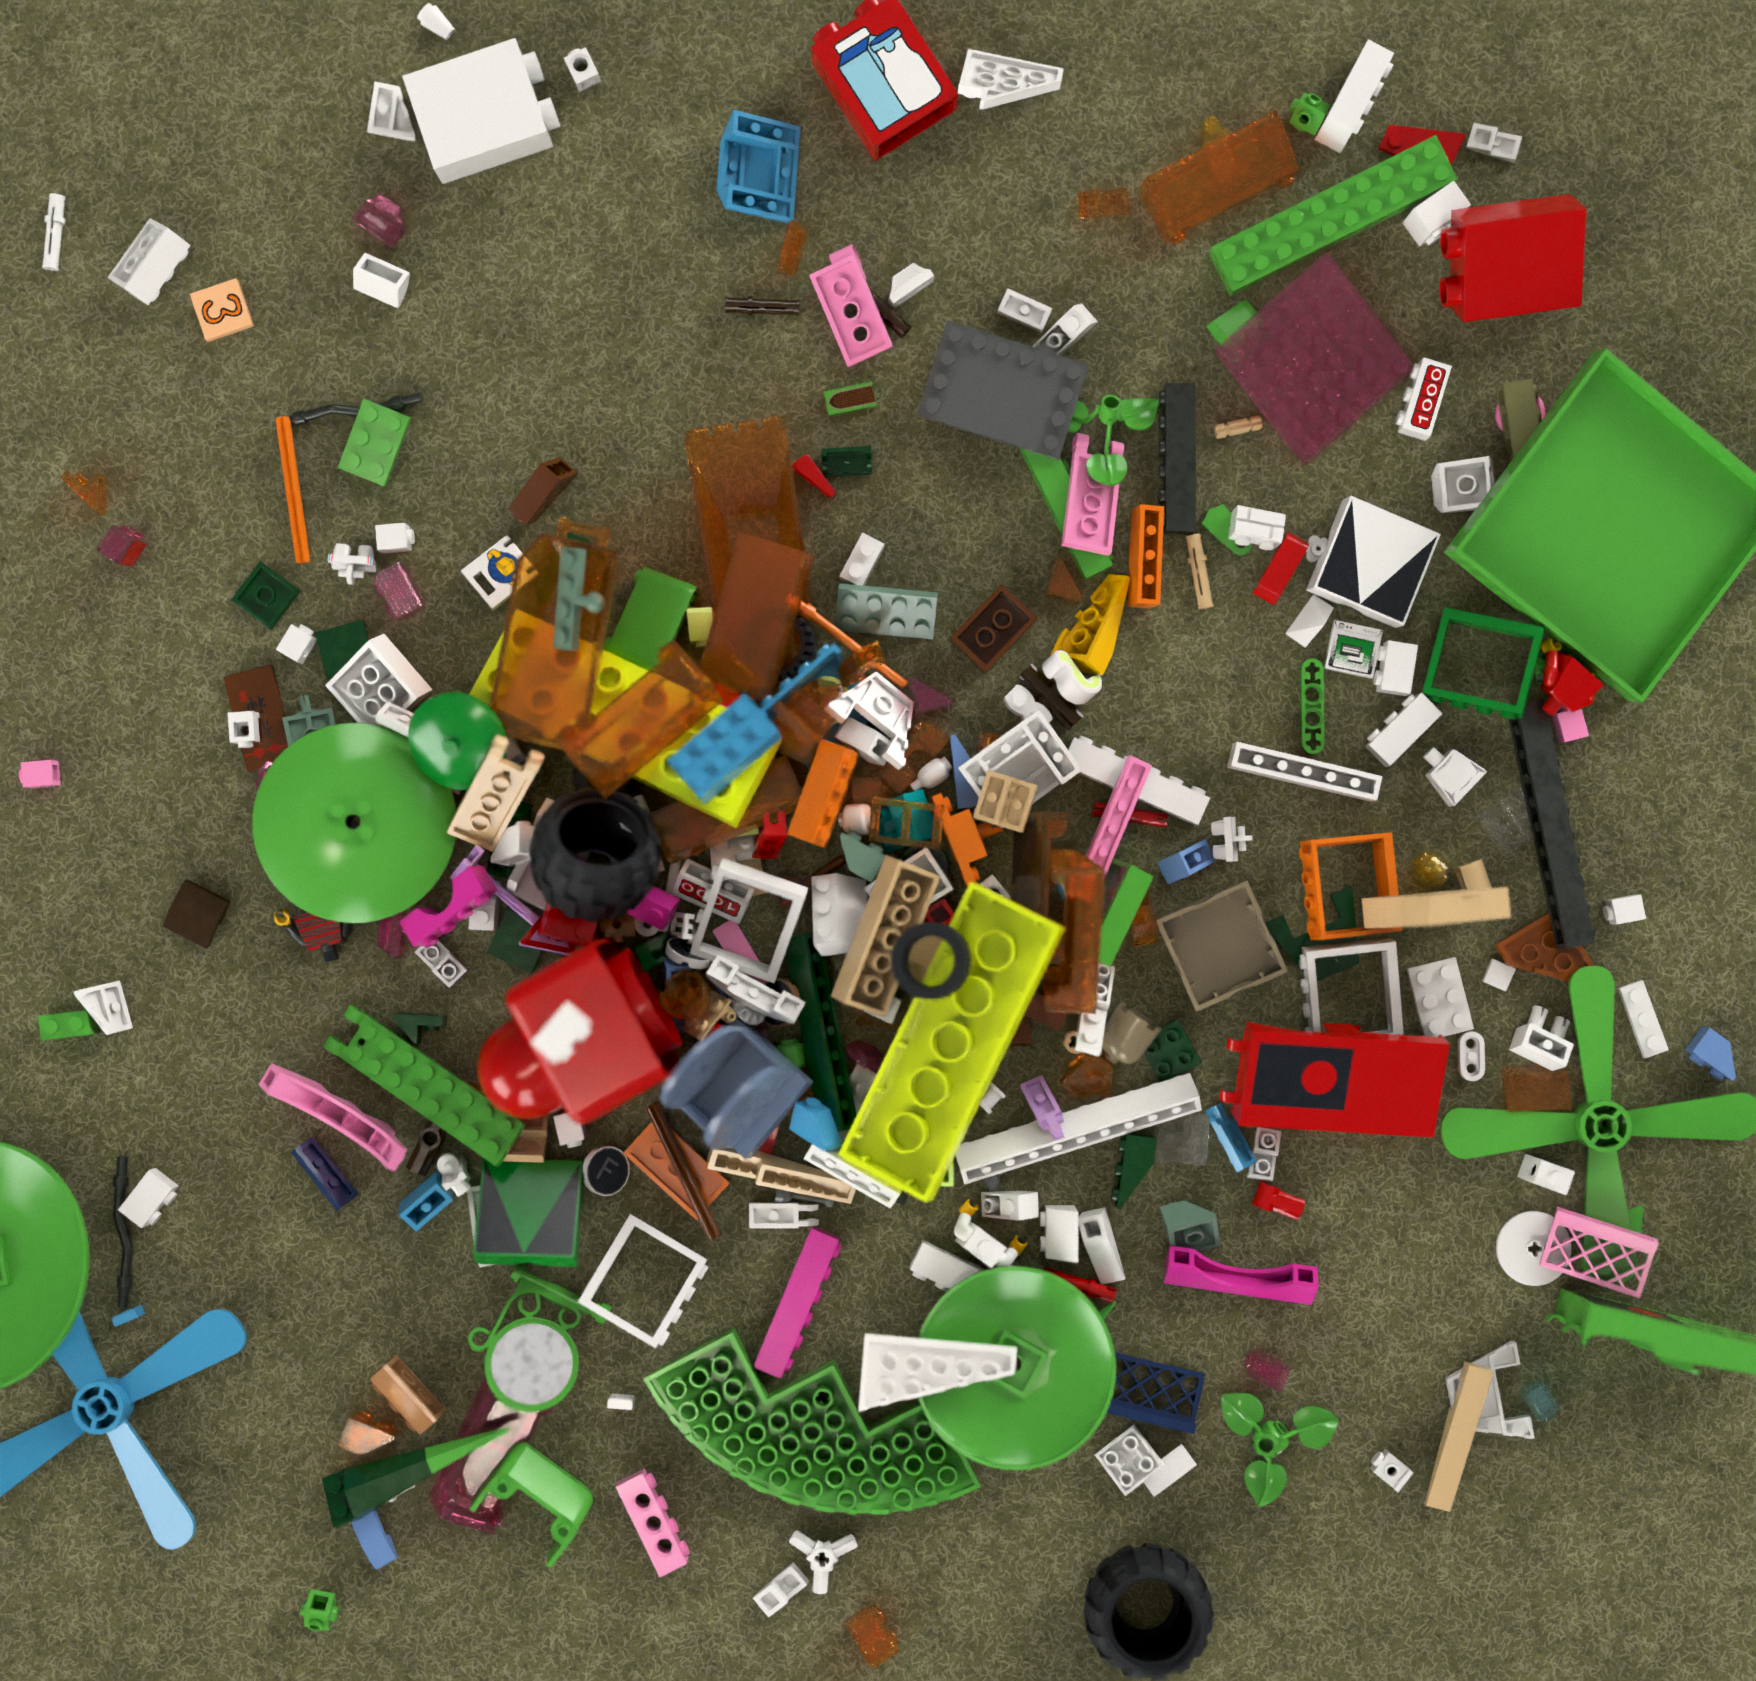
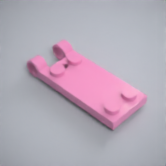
M1076 432L1071 444L1072 460L1061 546L1109 556L1112 553L1119 484L1107 486L1089 476L1086 470L1087 460L1092 456V454L1087 453L1089 435ZM1111 440L1109 455L1120 454L1123 456L1124 443Z

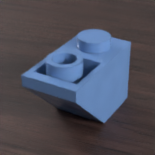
M1702 1026L1685 1049L1690 1054L1689 1059L1701 1067L1703 1064L1711 1069L1709 1074L1719 1081L1723 1079L1733 1081L1736 1075L1730 1042L1710 1027Z

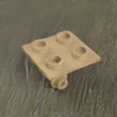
M711 990L710 993H707L701 999L700 1006L695 1013H692L686 1019L682 1030L702 1041L718 1019L726 1023L735 1021L737 1014L729 1006L732 1001Z

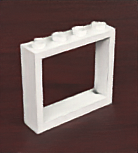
M723 858L720 866L715 865L710 879L715 881L712 888L707 886L702 901L707 902L705 909H699L695 921L699 923L697 931L692 930L691 932L692 939H689L688 944H691L692 947L689 954L712 962L717 955H720L740 966L738 971L775 983L808 887ZM724 876L793 900L770 965L702 942Z
M1391 937L1302 947L1299 966L1300 969H1304L1301 989L1302 993L1306 994V1003H1303L1304 1017L1308 1018V1027H1305V1031L1321 1032L1315 958L1381 951L1388 1030L1368 1033L1404 1035L1396 941Z
M630 1214L578 1300V1303L654 1348L658 1344L663 1346L670 1332L666 1331L671 1322L676 1324L683 1310L679 1309L683 1300H690L696 1288L692 1287L696 1278L701 1280L707 1271L708 1266L705 1265L707 1259ZM635 1226L696 1262L654 1337L649 1336L591 1301Z

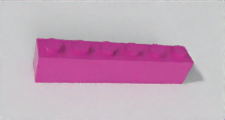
M815 1226L811 1227L757 1355L754 1368L780 1379L784 1372L789 1373L793 1363V1359L790 1358L793 1349L798 1351L803 1336L799 1334L803 1326L808 1327L813 1315L809 1310L812 1303L818 1304L822 1294V1290L819 1289L822 1280L827 1282L832 1267L828 1266L832 1257L837 1258L842 1245L838 1243L839 1236Z

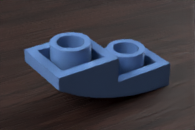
M372 1511L363 1518L352 1522L356 1536L375 1569H379L399 1558L391 1536L384 1532L377 1511Z

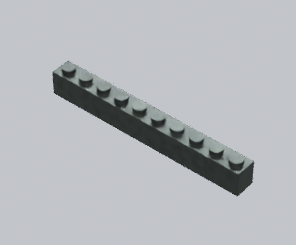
M1543 699L1527 702L1523 718L1509 719L1556 950L1595 943V929L1590 921V905L1586 900L1584 892L1585 881L1579 869L1580 857L1574 845L1575 833L1570 826V809L1565 802L1563 792L1565 786L1562 778H1560L1559 758L1555 754L1553 744L1554 734L1550 730L1549 714L1541 709L1545 703Z

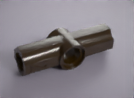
M1033 663L1017 677L1031 692L1035 701L1045 706L1068 731L1084 716L1071 702L1061 696L1056 683L1049 681Z
M428 1119L424 1129L419 1134L418 1142L406 1168L416 1174L426 1176L440 1145L444 1142L446 1131ZM428 1131L436 1133L437 1142L435 1144L428 1142L426 1137Z

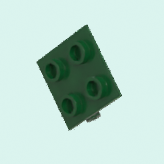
M1174 1019L1161 1027L1160 1033L1144 1053L1159 1082L1166 1081L1202 1064L1178 1019Z

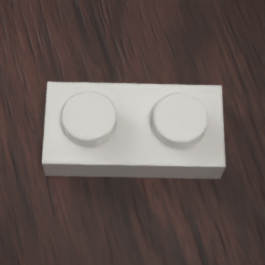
M1007 288L997 313L1042 333L1052 308Z

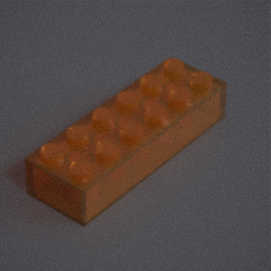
M787 755L771 761L737 828L681 801L650 813L657 828L660 845L665 857L670 864H674L762 826L763 817L766 813L769 814V821L772 822L776 820L778 811H785L786 815L795 812L802 790Z

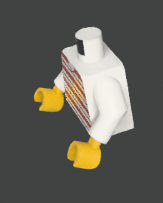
M967 1199L959 1207L960 1215L954 1228V1234L957 1237L955 1242L990 1268L995 1266H1011L1017 1256L1021 1255L1028 1243L1021 1244L1017 1240L1019 1236L1016 1235L1007 1249L971 1222V1216L979 1207L976 1204L973 1208L969 1203L970 1199Z

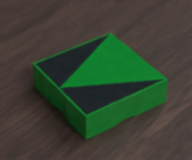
M483 1158L473 1257L476 1263L493 1265L534 1263L541 1266L578 1267L581 1233L579 1217L583 1205L585 1186L583 1181L585 1180L584 1174H582L583 1161L544 1160V1163L502 1162L500 1166H495Z

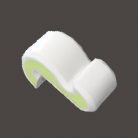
M1056 650L1042 664L1045 676L1048 679L1054 678L1061 696L1073 704L1087 703L1102 688L1100 675L1085 679L1068 653L1062 650Z

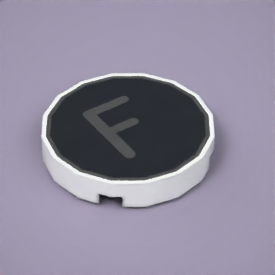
M675 937L667 941L665 953L678 964H682V961L688 963L687 967L693 969H705L711 966L712 961L689 954L692 947L691 944H688L689 939Z
M603 1146L592 1150L585 1158L582 1166L585 1186L592 1193L601 1196H611L621 1191L627 1183L630 1172V1165L626 1155L620 1149L612 1146Z

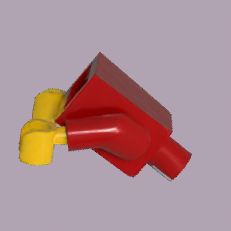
M1553 638L1544 640L1541 648L1546 654L1543 682L1540 685V689L1549 698L1541 709L1550 716H1554L1560 707L1576 712L1592 705L1596 692L1603 687L1601 681L1594 677L1595 673H1590L1573 657L1558 653L1557 651L1562 648L1560 642L1553 643Z

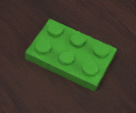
M363 398L338 468L386 487L411 417Z

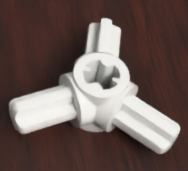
M796 1530L789 1539L790 1544L807 1555L806 1559L811 1562L810 1569L814 1570L813 1592L816 1594L827 1593L829 1571L833 1570V1564L838 1562V1557L858 1546L852 1534L833 1543L830 1540L821 1542L819 1539L814 1542ZM820 1552L825 1553L824 1561L820 1560Z

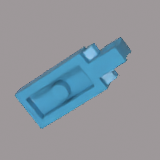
M1217 1104L1206 1110L1208 1120L1212 1123L1218 1140L1222 1143L1235 1170L1239 1172L1257 1163L1234 1118L1230 1119L1222 1104Z

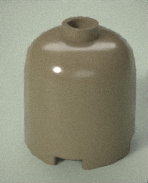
M1122 1001L1117 1005L1105 1024L1102 1049L1106 1052L1104 1057L1114 1064H1117L1118 1061L1124 1064H1133L1142 1057L1160 1033L1161 1028L1159 1026L1153 1028L1151 1026L1153 1021L1135 1008L1132 1011L1125 1009L1127 1004Z

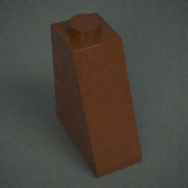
M560 457L539 464L508 509L520 523L528 525L536 522L577 476L578 472Z

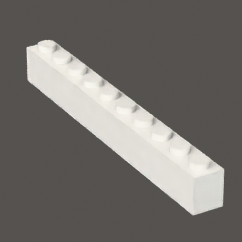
M1191 1074L1179 1075L1160 1083H1153L1144 1088L1131 1090L1125 1094L1105 1098L1093 1104L1083 1105L1077 1109L1062 1112L1064 1122L1060 1123L1064 1137L1056 1141L1050 1130L1043 1131L1037 1120L1026 1125L1010 1128L1007 1131L962 1143L955 1155L964 1184H968L1201 1111L1200 1096Z

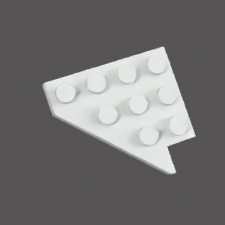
M968 49L958 87V94H963L968 98H981L979 109H987L1059 90L1064 69Z

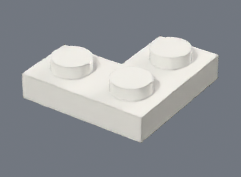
M756 835L710 841L712 871L715 865L720 866L723 858L736 863L737 861L754 859L752 858ZM724 876V878H723V880H729V879H730V878H727V877H725V876Z

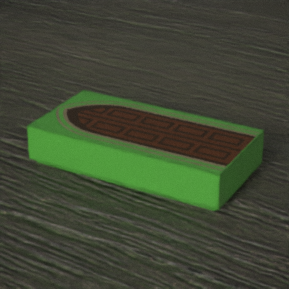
M872 382L824 391L829 417L877 407Z

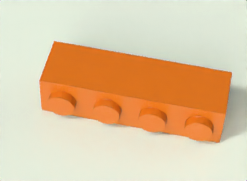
M1140 504L1131 509L1128 567L1130 582L1127 591V607L1151 609L1160 605L1164 506Z

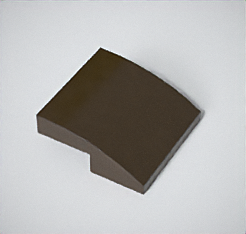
M186 879L168 911L163 927L204 948H208L218 925L222 923L230 901Z

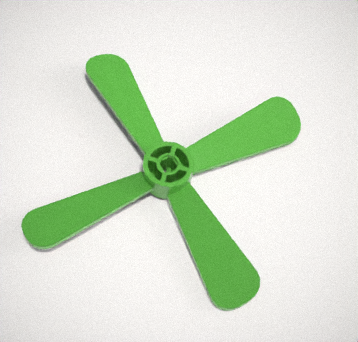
M1584 966L1572 973L1569 979L1568 990L1586 1100L1579 1104L1573 1113L1465 1107L1452 1108L1441 1119V1138L1446 1150L1460 1159H1471L1578 1140L1579 1143L1587 1147L1583 1215L1631 1230L1617 1150L1627 1143L1630 1136L1737 1141L1747 1139L1756 1131V1098L1748 1093L1736 1092L1632 1110H1625L1621 1105L1611 1101L1615 983L1609 970L1604 967ZM1588 1234L1582 1236V1247L1585 1251L1598 1245L1594 1236ZM1598 1238L1601 1243L1607 1241V1240ZM1613 1242L1603 1247L1609 1259L1623 1253L1619 1244ZM1623 1246L1626 1251H1628V1250L1631 1249V1248H1628V1247ZM1600 1248L1587 1254L1593 1267L1607 1261ZM1634 1252L1628 1256L1633 1265L1637 1267V1259ZM1584 1256L1581 1257L1583 1272L1590 1269ZM1626 1257L1612 1263L1618 1275L1632 1269ZM1609 1264L1596 1270L1602 1280L1607 1281L1616 1277ZM1593 1272L1587 1274V1275H1590V1276L1595 1277V1275H1594ZM1635 1273L1621 1278L1622 1282L1625 1283L1630 1280ZM1618 1280L1613 1282L1614 1284H1620Z

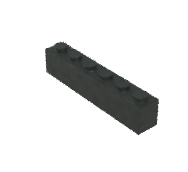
M1166 383L1163 390L1159 391V405H1163V415H1159V430H1163V439L1159 440V454H1163V464H1159V479H1163V488L1159 489V503H1163L1164 506L1163 534H1193L1196 531V383Z

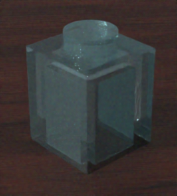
M1540 1379L1535 1380L1518 1391L1532 1416L1539 1422L1555 1417L1556 1412L1561 1409L1547 1385Z

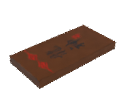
M273 665L223 677L232 712L255 711L259 713L260 742H253L254 747L241 748L247 772L270 767L279 755L288 748L282 717H286ZM249 726L243 729L245 735L249 734Z

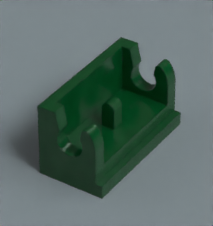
M871 446L821 449L822 469L825 478L872 475Z
M668 931L643 939L635 948L643 972L648 971L652 966L658 965L665 960V956H661V954L666 953L661 947L664 946L663 941L670 938Z

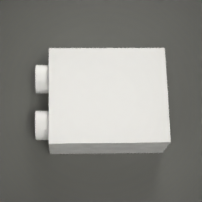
M516 38L402 76L433 169L442 184L554 147L548 131L561 126L551 97L541 101L537 99L533 85L545 81L535 51L522 55Z

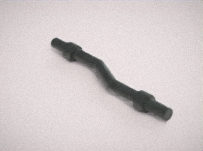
M420 392L404 397L398 395L391 397L390 401L379 403V405L394 411L404 410L405 406L423 402V398ZM330 404L305 412L304 410H299L287 417L290 418L291 426L296 425L298 427L307 424V421L331 414L357 417L360 407Z
M118 1156L116 1176H113L115 1193L112 1217L122 1245L120 1276H117V1287H119L118 1307H128L129 1287H132L133 1276H130L133 1245L123 1214L118 1211L124 1203L125 1187H128L129 1176H126L127 1156Z

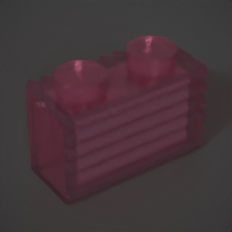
M398 562L373 576L376 581L373 587L380 597L384 596L388 603L385 605V609L392 619L396 618L398 621H403L426 608L404 564Z

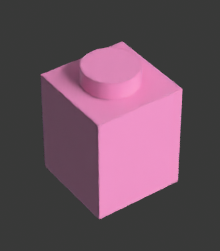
M1561 707L1557 714L1551 716L1558 744L1589 736L1582 709L1571 712Z
M59 761L21 762L19 780L23 783V787L61 786Z

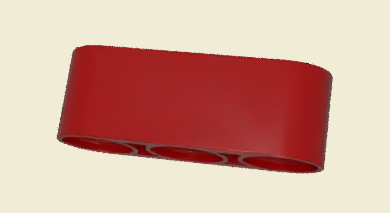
M1289 532L1284 536V541L1277 548L1270 565L1265 569L1259 579L1258 586L1252 592L1273 606L1309 547L1307 542Z

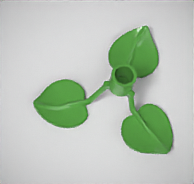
M1106 395L1102 398L1101 405H1096L1095 410L1090 415L1085 404L1077 401L1067 433L1080 431L1082 424H1088L1097 414L1101 422L1107 425L1104 454H1093L1086 463V470L1091 478L1107 486H1115L1123 481L1127 473L1126 460L1120 454L1109 455L1112 424L1118 419L1120 422L1124 421L1126 427L1132 430L1141 431L1150 428L1156 418L1159 399L1133 398L1121 401L1115 395Z
M1241 1392L1225 1393L1221 1397L1222 1413L1229 1428L1238 1435L1246 1436L1251 1433L1254 1427L1258 1437L1256 1448L1267 1460V1463L1263 1460H1255L1245 1470L1246 1486L1258 1507L1273 1502L1283 1492L1287 1483V1474L1284 1467L1280 1464H1271L1270 1455L1278 1449L1279 1442L1299 1433V1439L1303 1445L1312 1449H1318L1328 1444L1339 1423L1338 1418L1330 1411L1317 1406H1306L1294 1414L1293 1422L1297 1429L1280 1437L1270 1432L1262 1434L1259 1425L1256 1423L1262 1420L1264 1409L1261 1401L1256 1396Z

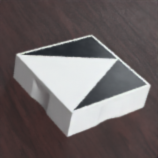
M1349 496L1341 502L1329 532L1327 546L1318 559L1306 591L1334 603L1350 606L1363 615L1394 628L1404 626L1441 534L1358 498Z

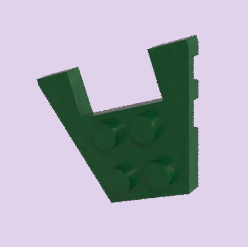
M1352 886L1330 894L1339 919L1326 924L1325 931L1356 928ZM1284 915L1265 922L1270 935L1299 968L1302 947L1357 941V936L1310 940L1308 932L1293 938ZM1358 953L1315 958L1317 981L1359 964Z

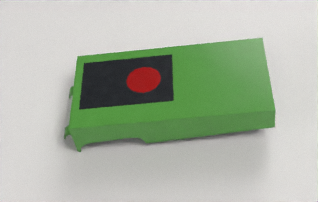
M1565 1288L1560 1290L1556 1312L1550 1313L1545 1317L1547 1322H1550L1552 1318H1558V1321L1561 1323H1566L1561 1328L1563 1332L1574 1328L1576 1332L1581 1333V1345H1585L1586 1341L1594 1335L1629 1339V1344L1653 1352L1654 1357L1660 1358V1362L1689 1373L1699 1374V1370L1693 1369L1694 1364L1756 1375V1336L1753 1334Z

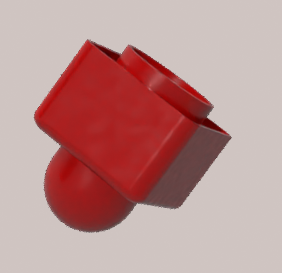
M605 938L586 944L508 989L506 1004L513 1018L495 1029L484 1042L478 1057L477 1073L480 1086L487 1099L505 1114L517 1118L532 1119L546 1116L564 1107L570 1119L577 1124L585 1125L668 1079L680 1064L674 1050L682 1045V1041L668 1008L646 971L643 972L639 960L628 948L619 952L612 940ZM570 1001L593 1021L589 1026L592 1031L582 1042L577 1040L571 1048L575 1051L565 1062L560 1059L559 1062L554 1064L533 1046L531 1042L561 1007Z

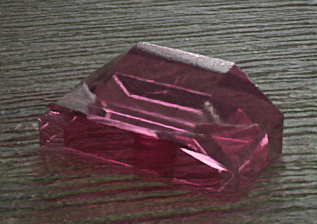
M380 193L371 200H365L351 219L353 223L392 249L395 248L407 230L402 222L401 207Z
M408 909L392 917L379 920L377 945L385 950L390 958H403L405 931L400 921L407 916Z

